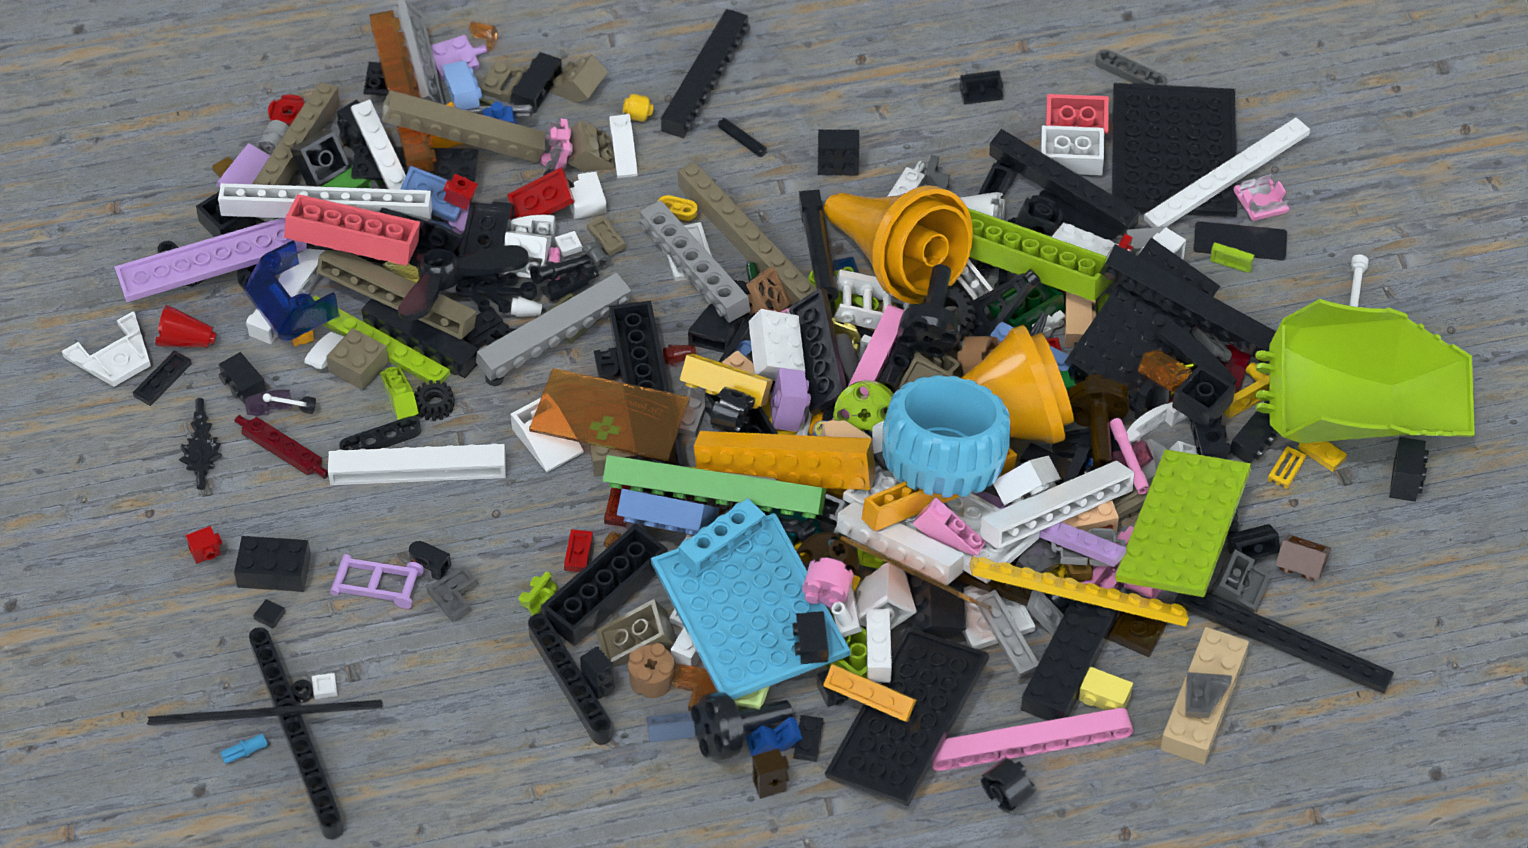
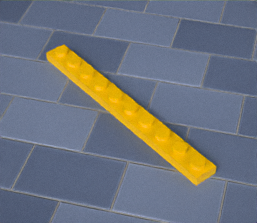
M972 556L969 563L971 574L974 576L1185 627L1189 620L1186 609L1176 603L1171 605L1155 598H1143L1135 593L1126 594L1114 588L1105 589L1093 583L1085 584L1077 582L1072 578L1056 577L1048 572H1035L1028 567L1019 568L1007 562H994L986 557L978 558Z

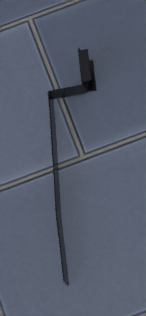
M755 313L749 319L745 318L719 362L722 363L733 353L749 327V320Z

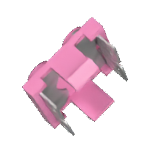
M561 119L560 123H550L547 131L550 134L545 136V146H550L552 152L551 154L543 153L541 156V164L546 165L544 171L548 169L556 170L560 167L565 169L567 157L571 156L572 144L569 142L571 129L568 128L567 119Z
M1272 174L1259 177L1257 180L1254 178L1242 181L1241 185H1237L1233 189L1252 221L1288 213L1289 211L1288 200L1282 201L1284 194L1287 192L1280 181L1277 182L1275 188L1273 187Z

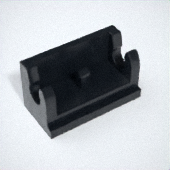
M1000 70L960 75L959 90L963 105L1003 100V82Z

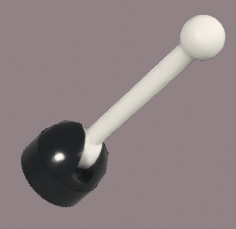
M268 393L263 395L265 402L276 401L299 405L300 410L307 414H313L315 410V397L305 396L300 401L273 397Z

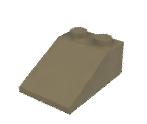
M655 599L596 629L602 653L608 656L610 662H613V666L628 663L630 653L642 646L659 643L669 651L676 641L667 610Z

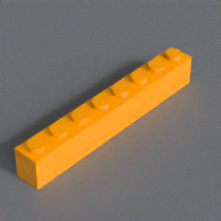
M1010 448L1002 472L997 478L1015 468L1017 454ZM903 482L864 498L861 519L874 531H878L919 514L934 498H937L944 504L959 496L958 494H953L952 497L945 498L942 497V494L933 493V496L924 494V490L919 488L917 490L911 489L907 486V482Z

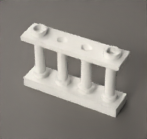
M840 269L836 277L838 291H843V304L839 305L834 319L838 322L876 329L883 312L872 310V297L883 300V311H885L888 304L892 305V302L904 304V310L915 305L890 296L882 289L874 276ZM851 293L863 296V308L851 306Z

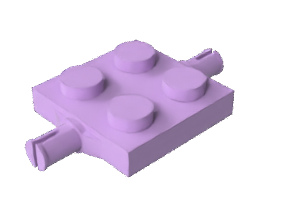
M466 35L431 45L437 73H439L442 81L444 80L442 65L466 61L468 68L472 67V70L475 71L480 69L476 55L487 52L485 44L473 48L469 44Z

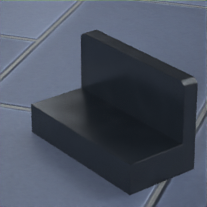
M1148 377L1138 391L1136 403L1138 409L1135 412L1134 418L1138 419L1148 411L1168 404L1171 388Z

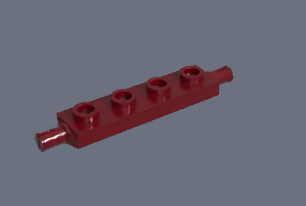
M241 415L236 416L234 422L242 426V434L306 475L316 473L324 479L328 477V470L321 467L322 457L258 417L247 420Z

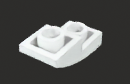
M552 215L524 216L513 219L510 223L511 231L554 235L556 230L555 216Z
M333 332L325 335L308 353L305 363L317 369H323L328 366L326 356L344 336Z

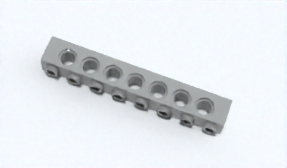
M661 200L640 211L641 220L639 223L643 231H648L653 242L661 246L663 253L671 257L673 264L677 268H681L687 280L690 279L696 290L704 294L706 301L715 306L720 317L723 316L728 322H731L751 311L748 296Z

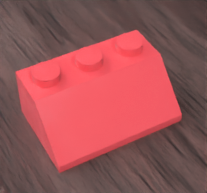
M1047 94L1046 126L1104 128V134H1108L1109 96Z

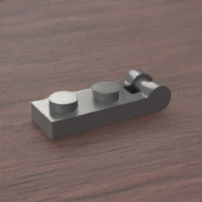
M1196 325L1193 326L1190 333L1195 339L1204 345L1215 357H1218L1220 361L1226 363L1230 360L1231 351L1211 333L1200 330Z

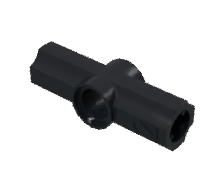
M898 340L888 362L883 368V374L879 383L888 387L893 394L897 391L913 353L912 348L900 344Z

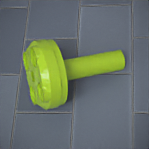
M864 380L855 382L839 395L835 404L833 418L836 421L845 420L863 432L864 430H869L873 434V426L885 420L886 414L884 409L888 408L894 394L888 387L876 381ZM860 387H866L869 391V396L863 395ZM841 409L847 410L850 414V417H843L841 414Z

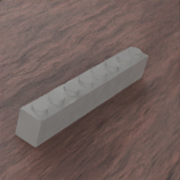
M615 273L477 351L476 363L490 381L495 378H501L509 370L521 367L530 358L540 356L544 350L556 347L560 341L567 337L575 336L581 329L591 327L595 321L607 318L609 316V306L628 304L630 302L631 289L618 273Z

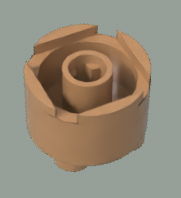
M965 337L962 350L958 352L957 356L958 362L962 363L964 375L984 360L1000 343L997 337Z
M659 643L642 646L630 653L628 661L629 683L633 691L637 694L646 695L647 698H658L668 693L675 680L674 659L671 653Z

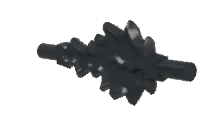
M203 398L195 400L194 421L190 423L194 433L191 434L192 438L187 439V445L181 444L180 447L184 456L179 458V461L188 465L186 467L187 470L194 471L198 490L205 489V476H207L208 469H213L215 467L213 462L222 457V454L218 453L221 443H216L218 437L209 439L211 434L208 431L212 427V423H206L208 417L204 411Z

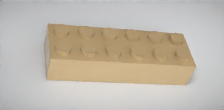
M1205 627L1188 672L1232 675L1231 684L1209 718L1185 716V678L1163 733L1160 750L1205 765L1244 664L1249 641Z

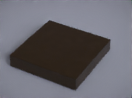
M1122 611L1108 635V640L1146 657H1150L1168 622Z

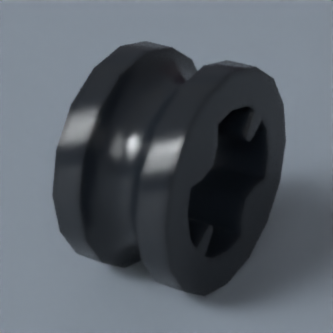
M302 679L293 683L292 693L295 701L305 703L312 699V685L308 680ZM303 688L306 689L303 694H299Z

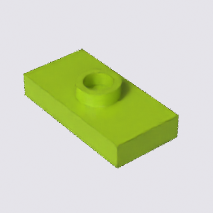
M1214 242L1210 257L1211 262L1246 273L1251 272L1254 260L1253 254Z

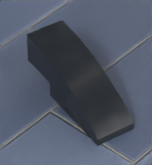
M999 161L993 163L978 195L998 192L1003 194L1000 196L1002 199L1018 173Z

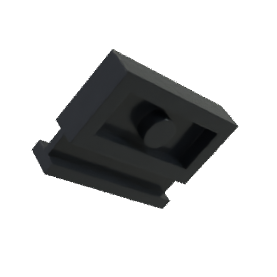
M490 307L489 311L476 315L474 329L463 339L469 344L481 348L487 343V334L490 329L509 328V325L505 324L499 314Z

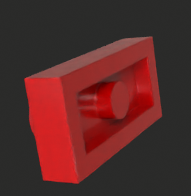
M571 529L564 571L580 572L588 565L593 531Z

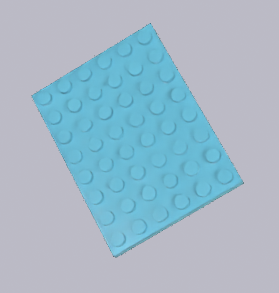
M775 513L765 516L766 528L698 576L679 560V548L651 558V564L717 692H724L733 700L850 656V649L826 605L822 603L811 604L805 600L806 595L803 593L802 587L807 570ZM824 611L829 649L828 662L801 664L800 656H795L794 642H798L797 636L793 637L792 623L796 622V613Z

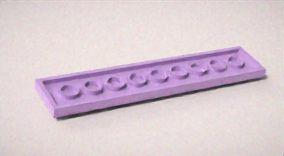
M278 218L121 264L114 268L127 303L306 250L307 248L305 242L284 238L285 218Z

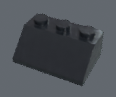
M922 572L910 577L911 595L917 611L912 615L913 629L944 639L966 630L963 582L954 579L946 585Z

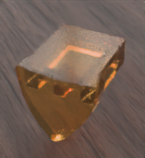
M471 22L469 30L472 37L486 39V49L492 50L498 35L496 27Z

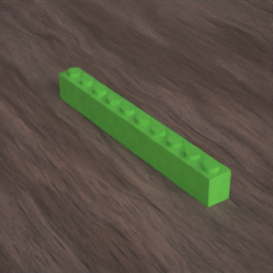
M610 455L606 457L603 482L609 483L611 488L622 489V485L631 486V491L643 492L644 488L652 489L651 494L663 496L666 491L672 492L673 497L686 499V495L695 496L694 500L707 502L708 498L716 499V504L729 505V501L741 503L748 498L755 505L759 506L761 511L772 512V508L781 509V514L794 515V511L802 512V517L813 519L816 518V515H823L826 489L821 487Z

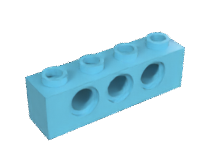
M748 498L741 503H737L729 512L718 516L712 524L701 528L692 538L684 540L679 546V560L698 576L766 528L765 514Z

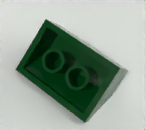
M1040 282L1030 291L1006 324L1014 328L1024 325L1028 332H1030L1032 324L1037 321L1042 312L1051 317L1058 311H1061L1063 314L1065 313L1063 294L1056 288ZM1012 288L1004 293L1002 297L1009 304L1018 295V291L1016 288ZM994 301L987 305L993 318L996 319L1002 311V305L999 301Z

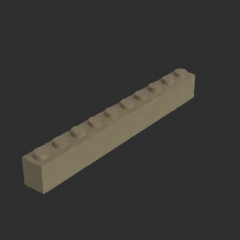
M695 161L678 170V187L690 200L697 204L702 213L750 263H756L757 271L762 273L765 269L774 266L791 302L790 306L816 290L804 275Z

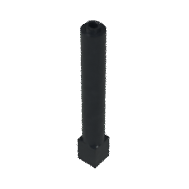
M820 190L799 191V209L802 223H804L816 290L820 287L825 289L830 303L838 298L839 291L823 217Z

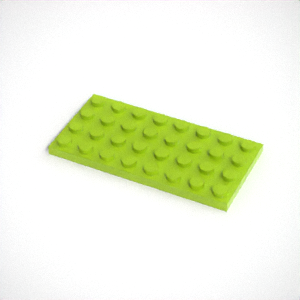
M1165 449L1128 541L1126 554L1121 559L1116 572V582L1204 597L1250 474L1251 463Z

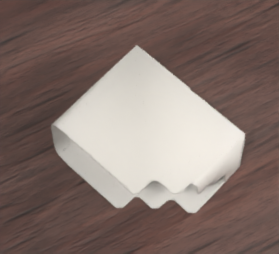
M597 173L578 174L579 180L574 182V188H570L575 201L573 205H569L574 219L605 215L606 199Z

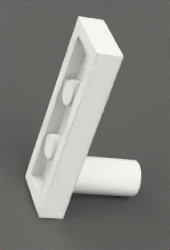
M851 584L846 602L844 604L836 602L831 608L835 623L843 638L862 631Z

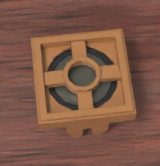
M774 266L765 269L746 284L744 293L748 296L751 310L748 313L754 314L760 309L781 312L791 304Z

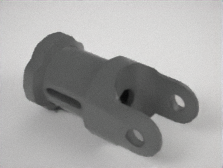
M592 234L595 242L587 247L582 245V250L592 259L597 266V270H604L609 267L611 258L605 255L603 246Z

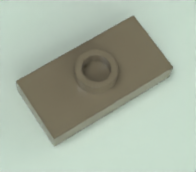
M606 217L587 225V230L599 240L606 255L611 256L626 249V243Z

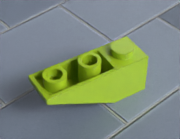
M389 367L379 372L397 419L419 414L414 392L401 368Z

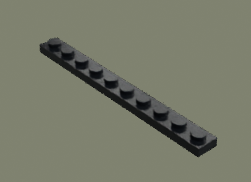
M1178 593L1174 603L1183 606L1187 611L1385 694L1393 678L1394 672L1211 594L1206 593L1204 597Z

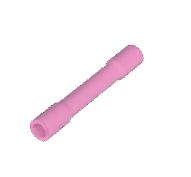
M1120 418L1113 419L1109 425L1115 440L1120 446L1128 468L1134 471L1136 490L1138 494H1146L1150 486L1134 454L1123 422Z

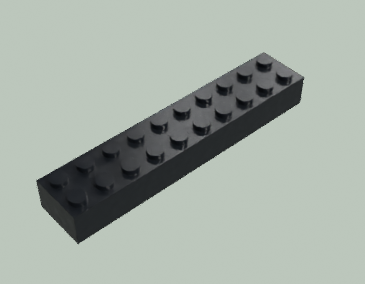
M651 300L609 306L610 326L619 365L623 394L634 396L624 395V399L627 402L628 409H630L628 412L630 413L629 417L637 460L684 467ZM644 488L643 492L652 491V489Z

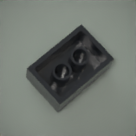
M242 536L234 570L237 588L304 592L311 558L308 540Z

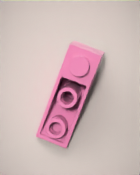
M934 498L923 508L912 523L927 537L973 556H977L986 543L980 535L937 498Z

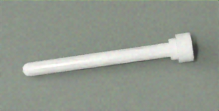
M1364 255L1352 257L1351 268L1354 272L1349 306L1358 307L1362 274L1367 270L1369 262L1368 258Z

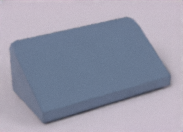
M691 711L646 717L650 742L695 737V727Z

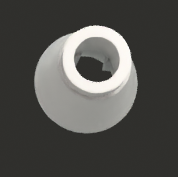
M519 296L512 299L511 315H516V317L541 316L542 304Z

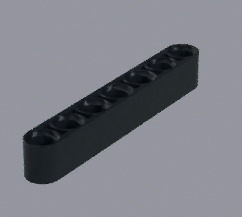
M543 614L532 615L528 620L529 636L592 741L598 745L609 743L612 739L611 721L548 618Z

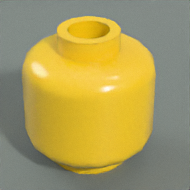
M631 94L628 98L624 99L622 113L625 115L630 114V120L644 122L648 116L652 115L653 104H650L648 96Z

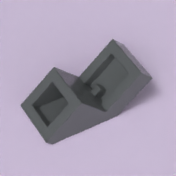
M931 155L926 168V185L938 186L949 190L950 175L938 172L939 156Z

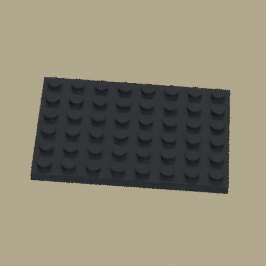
M1130 83L1113 84L1112 195L1140 211L1139 213L1151 211L1236 156L1235 89ZM1236 182L1185 215L1236 217L1237 195L1233 190Z

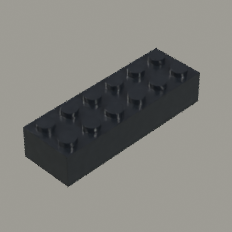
M634 524L541 605V614L548 618L554 630L573 646H576L657 574L651 564V558L668 552V548L637 524Z
M1071 600L1022 695L1021 711L1046 721L1069 717L1079 697L1080 687L1090 667H1094L1108 640V635L1116 623L1118 610Z

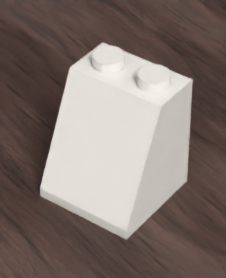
M890 561L882 565L881 568L871 575L866 576L857 585L855 601L860 623L864 627H866L867 609H890V630L917 612L904 568Z

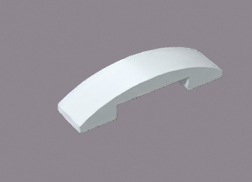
M1173 402L1148 411L1138 418L1127 430L1132 449L1140 446L1141 437L1164 422H1167L1172 427L1187 416L1172 407Z

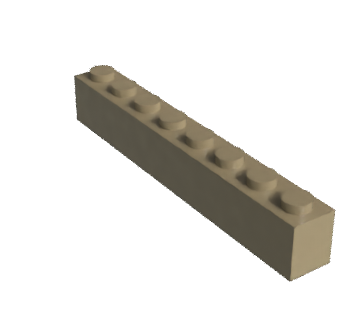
M322 82L318 83L252 184L287 186L298 169L290 148L325 128L340 105L337 86Z
M392 90L389 91L383 102L382 122L538 163L545 151L544 131Z
M325 250L319 255L318 274L398 310L407 293L416 284L349 252ZM439 294L430 312L418 320L462 339L474 329L477 311Z

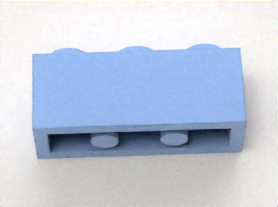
M466 61L442 65L444 82L456 108L468 110L480 107L479 99L482 98V94L476 77H474L472 67L468 68Z

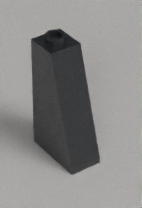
M734 280V282L743 291H745L747 283L744 281ZM709 304L689 328L688 345L724 353L739 330L744 315L728 322L723 316L720 317L713 304Z

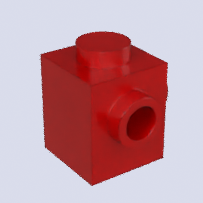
M455 174L452 180H447L443 191L446 194L443 201L467 210L478 184Z
M211 526L185 535L188 548L196 564L212 560L221 555L219 546L223 545L218 532L214 534Z

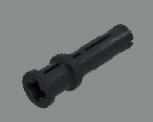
M587 254L556 263L549 261L542 266H532L530 276L535 284H541L544 280H555L561 274L582 269L583 265L589 264L591 261Z

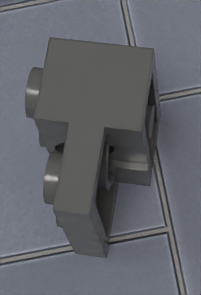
M1235 549L1225 559L1210 594L1254 612L1271 574L1253 565L1254 559Z

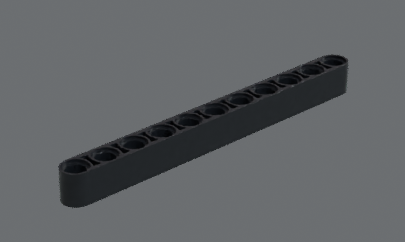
M263 627L252 629L249 633L252 653L273 707L297 706L268 630ZM301 714L277 716L321 832L329 840L337 839L343 833L340 813Z

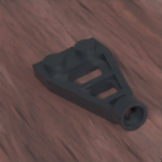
M1030 268L1025 274H1021L973 300L972 304L977 318L976 322H973L974 329L970 330L974 336H990L999 323H1006L1030 291L1042 282L1039 276ZM1011 288H1016L1018 295L1011 303L1007 304L1002 297L1003 294ZM994 301H999L1002 305V311L996 319L990 320L984 312V308Z

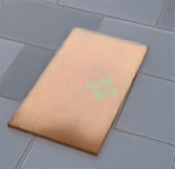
M552 368L534 418L529 426V431L668 461L688 403L690 402V397Z

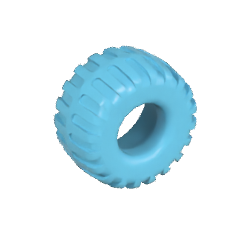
M933 375L929 378H917L914 382L904 384L892 396L883 423L882 455L888 470L900 482L906 481L907 486L911 489L917 490L919 488L924 490V494L932 496L933 493L942 494V497L950 498L953 494L965 497L969 496L970 492L976 494L982 492L986 487H990L1002 472L1010 446L1009 412L1007 407L1003 405L1002 399L998 395L992 394L989 388L980 386L975 381L961 379L957 376Z

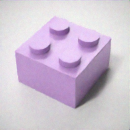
M779 368L770 398L772 425L775 429L798 432L800 424L804 423L806 416L805 407H809L811 399L810 394H807L809 381L805 378V371Z

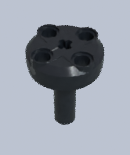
M937 264L932 267L925 304H918L907 308L903 312L898 326V341L900 344L934 358L943 357L945 352L957 347L961 337V322L953 312L944 308L951 269L948 266Z
M724 692L705 694L691 708V716L699 741L700 751L704 757H712L717 761L732 758L740 753L744 741V731L758 728L761 725L766 726L783 722L789 717L792 718L793 715L792 707L788 700L761 705L760 709L748 708L738 710L734 700Z

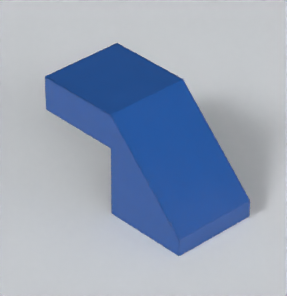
M791 717L775 729L761 725L746 737L751 757L777 748L780 749V752L786 751L802 739L797 720Z

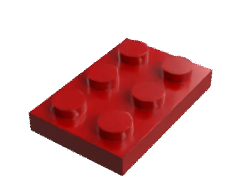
M562 167L507 194L509 203L515 204L514 219L531 215H550L575 202Z

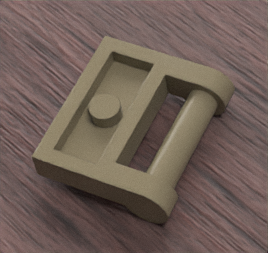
M496 60L479 86L481 94L504 102H510L513 98L511 96L513 87L518 85L522 74L527 69L523 66L515 67ZM511 76H514L507 89L503 90Z

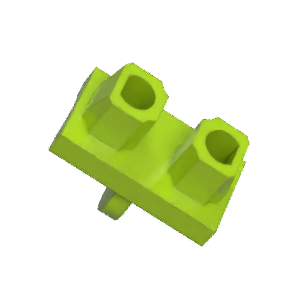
M545 572L542 577L534 576L530 581L532 588L530 593L522 592L518 597L521 606L528 608L531 616L539 614L541 612V605L558 590V586L553 582L552 575L549 572Z

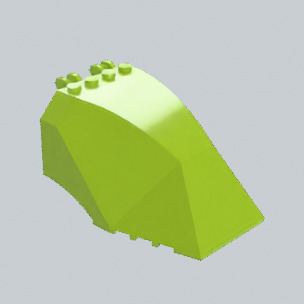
M1318 299L1282 319L1269 345V352L1257 351L1256 359L1269 361V364H1257L1256 371L1263 374L1269 373L1270 391H1257L1256 398L1262 401H1270V404L1257 403L1256 410L1261 413H1270V425L1282 437L1299 443L1397 435L1475 436L1472 355L1454 344L1449 345L1444 342L1439 334L1433 335L1424 329L1425 325L1421 323L1416 324L1408 319L1406 313L1389 307L1379 309L1348 306Z

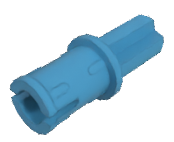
M261 733L244 742L240 740L239 744L220 753L224 763L228 764L244 756L249 757V754L266 748L268 745L264 735Z

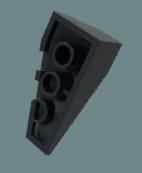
M383 207L379 211L380 213L419 221L420 230L417 245L428 251L446 249L454 253L464 235V232L445 222Z

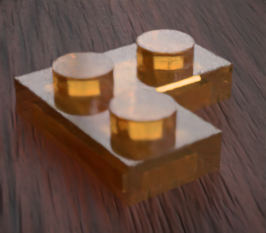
M677 664L672 687L693 691L688 704V711H691L692 706L696 705L703 695L717 692L706 669Z

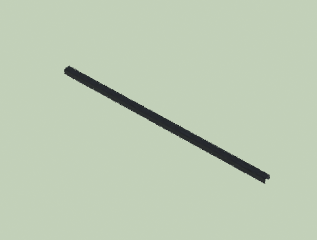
M382 700L147 716L149 719L147 724L161 725L382 709L383 702Z

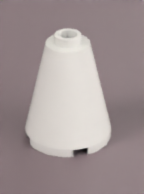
M994 192L960 197L967 208L1001 220L1005 218V199L1000 198L1003 195L1002 193Z

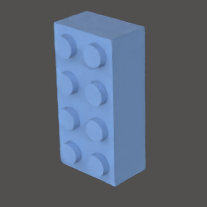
M622 489L617 515L624 516V521L696 535L701 528L709 526L716 520L719 508Z

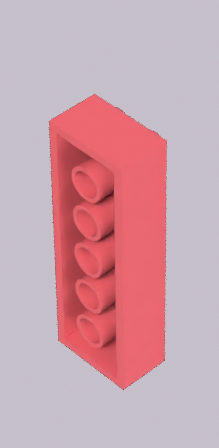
M297 194L285 217L284 238L408 266L418 244L420 222Z

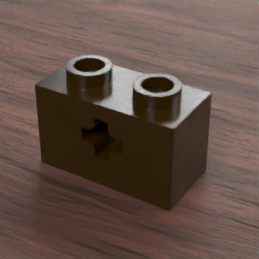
M779 748L752 756V780L759 799L786 792V782H789L787 772L789 763L787 757L781 755Z

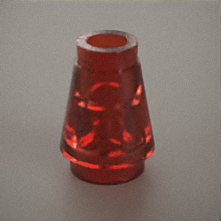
M668 345V347L663 349L665 363L672 366L685 361L686 355L696 354L694 345Z

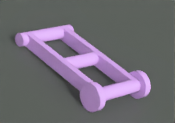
M344 554L330 593L338 595L341 592L392 600L396 606L409 609L413 603L410 598L417 576L423 574L424 567L416 562H409L406 567L352 559L350 555ZM348 567L373 571L367 588L342 584ZM382 572L407 576L402 593L377 590Z

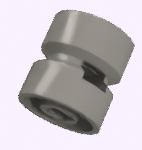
M270 121L257 144V148L271 156L289 129V126L282 121Z

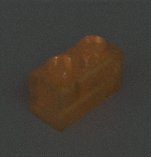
M1158 349L1152 352H1145L1138 368V372L1145 376L1147 375L1148 378L1171 392L1175 391L1192 372L1190 368Z

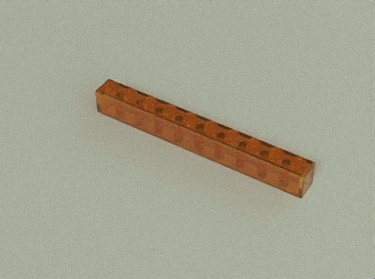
M393 10L369 14L371 31L387 92L389 93L392 90L420 98L418 90H414V87H416L414 75L410 76V73H412L411 62L406 61V58H408L407 47L402 46V44H405L403 32L398 31L401 29L399 18H395ZM396 125L407 169L409 170L410 166L426 172L434 171L433 162H436L434 149L430 150L432 146L430 134L426 135V133Z

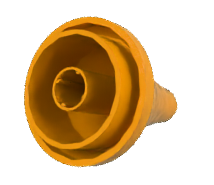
M931 185L921 186L904 194L877 198L839 193L831 195L824 204V213L830 223L857 243L870 260L876 279L882 289L898 300L909 304L925 303L923 298L927 296L932 267L934 265L942 264L951 269L949 286H952L967 264L973 240L971 216L961 198L944 188Z
M1024 325L1010 329L1005 338L984 360L961 377V379H969L977 382L980 386L989 388L992 394H996L1002 399L1003 405L1007 407L1009 412L1010 438L1055 444L1065 440L1063 426L1074 422L1069 397L1046 338L1042 333L1030 336Z

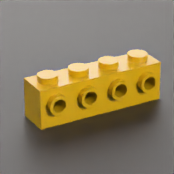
M696 354L686 355L680 377L681 381L686 382V386L698 389V386L705 388V392L712 395H718L723 387H729L749 394L756 398L753 406L756 409L766 405L773 382L772 379Z

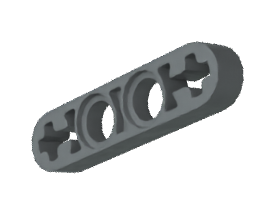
M1103 49L1096 54L1097 67L1133 84L1167 85V78L1163 74L1115 52ZM1125 65L1127 66V69L1122 70L1119 69L1117 66ZM1136 73H1142V74H1144L1145 76L1142 77V78H1139V77L1135 76V74H1136Z

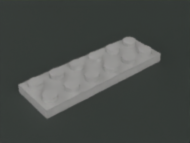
M398 0L399 9L397 12L403 22L401 28L407 38L405 44L411 54L410 63L415 70V82L419 86L418 96L421 99L446 105L423 15L407 0Z

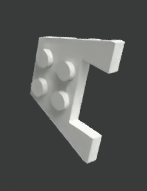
M134 311L117 320L118 326L126 334L123 338L92 355H89L80 343L77 342L62 351L63 357L113 387L150 367V361Z

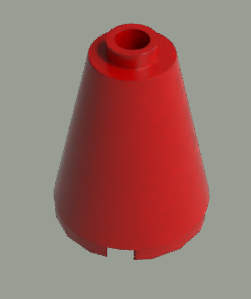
M165 305L157 329L160 335L159 337L156 336L155 346L209 348L210 344L214 345L217 332H213L212 326L172 306Z

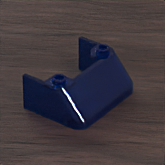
M293 240L264 254L245 283V292L278 338L284 341L292 340L339 316L336 294L334 292L316 301L306 293L291 297L275 277L299 264L296 242Z

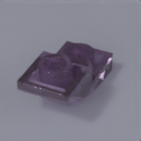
M290 390L266 391L245 398L247 415L269 416L270 409L283 410L292 408V404L276 401L265 402L263 400V395L266 393L273 397L292 400Z

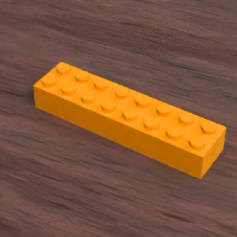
M700 431L693 445L696 468L702 470L776 478L777 481L821 488L871 490L876 477L872 438Z

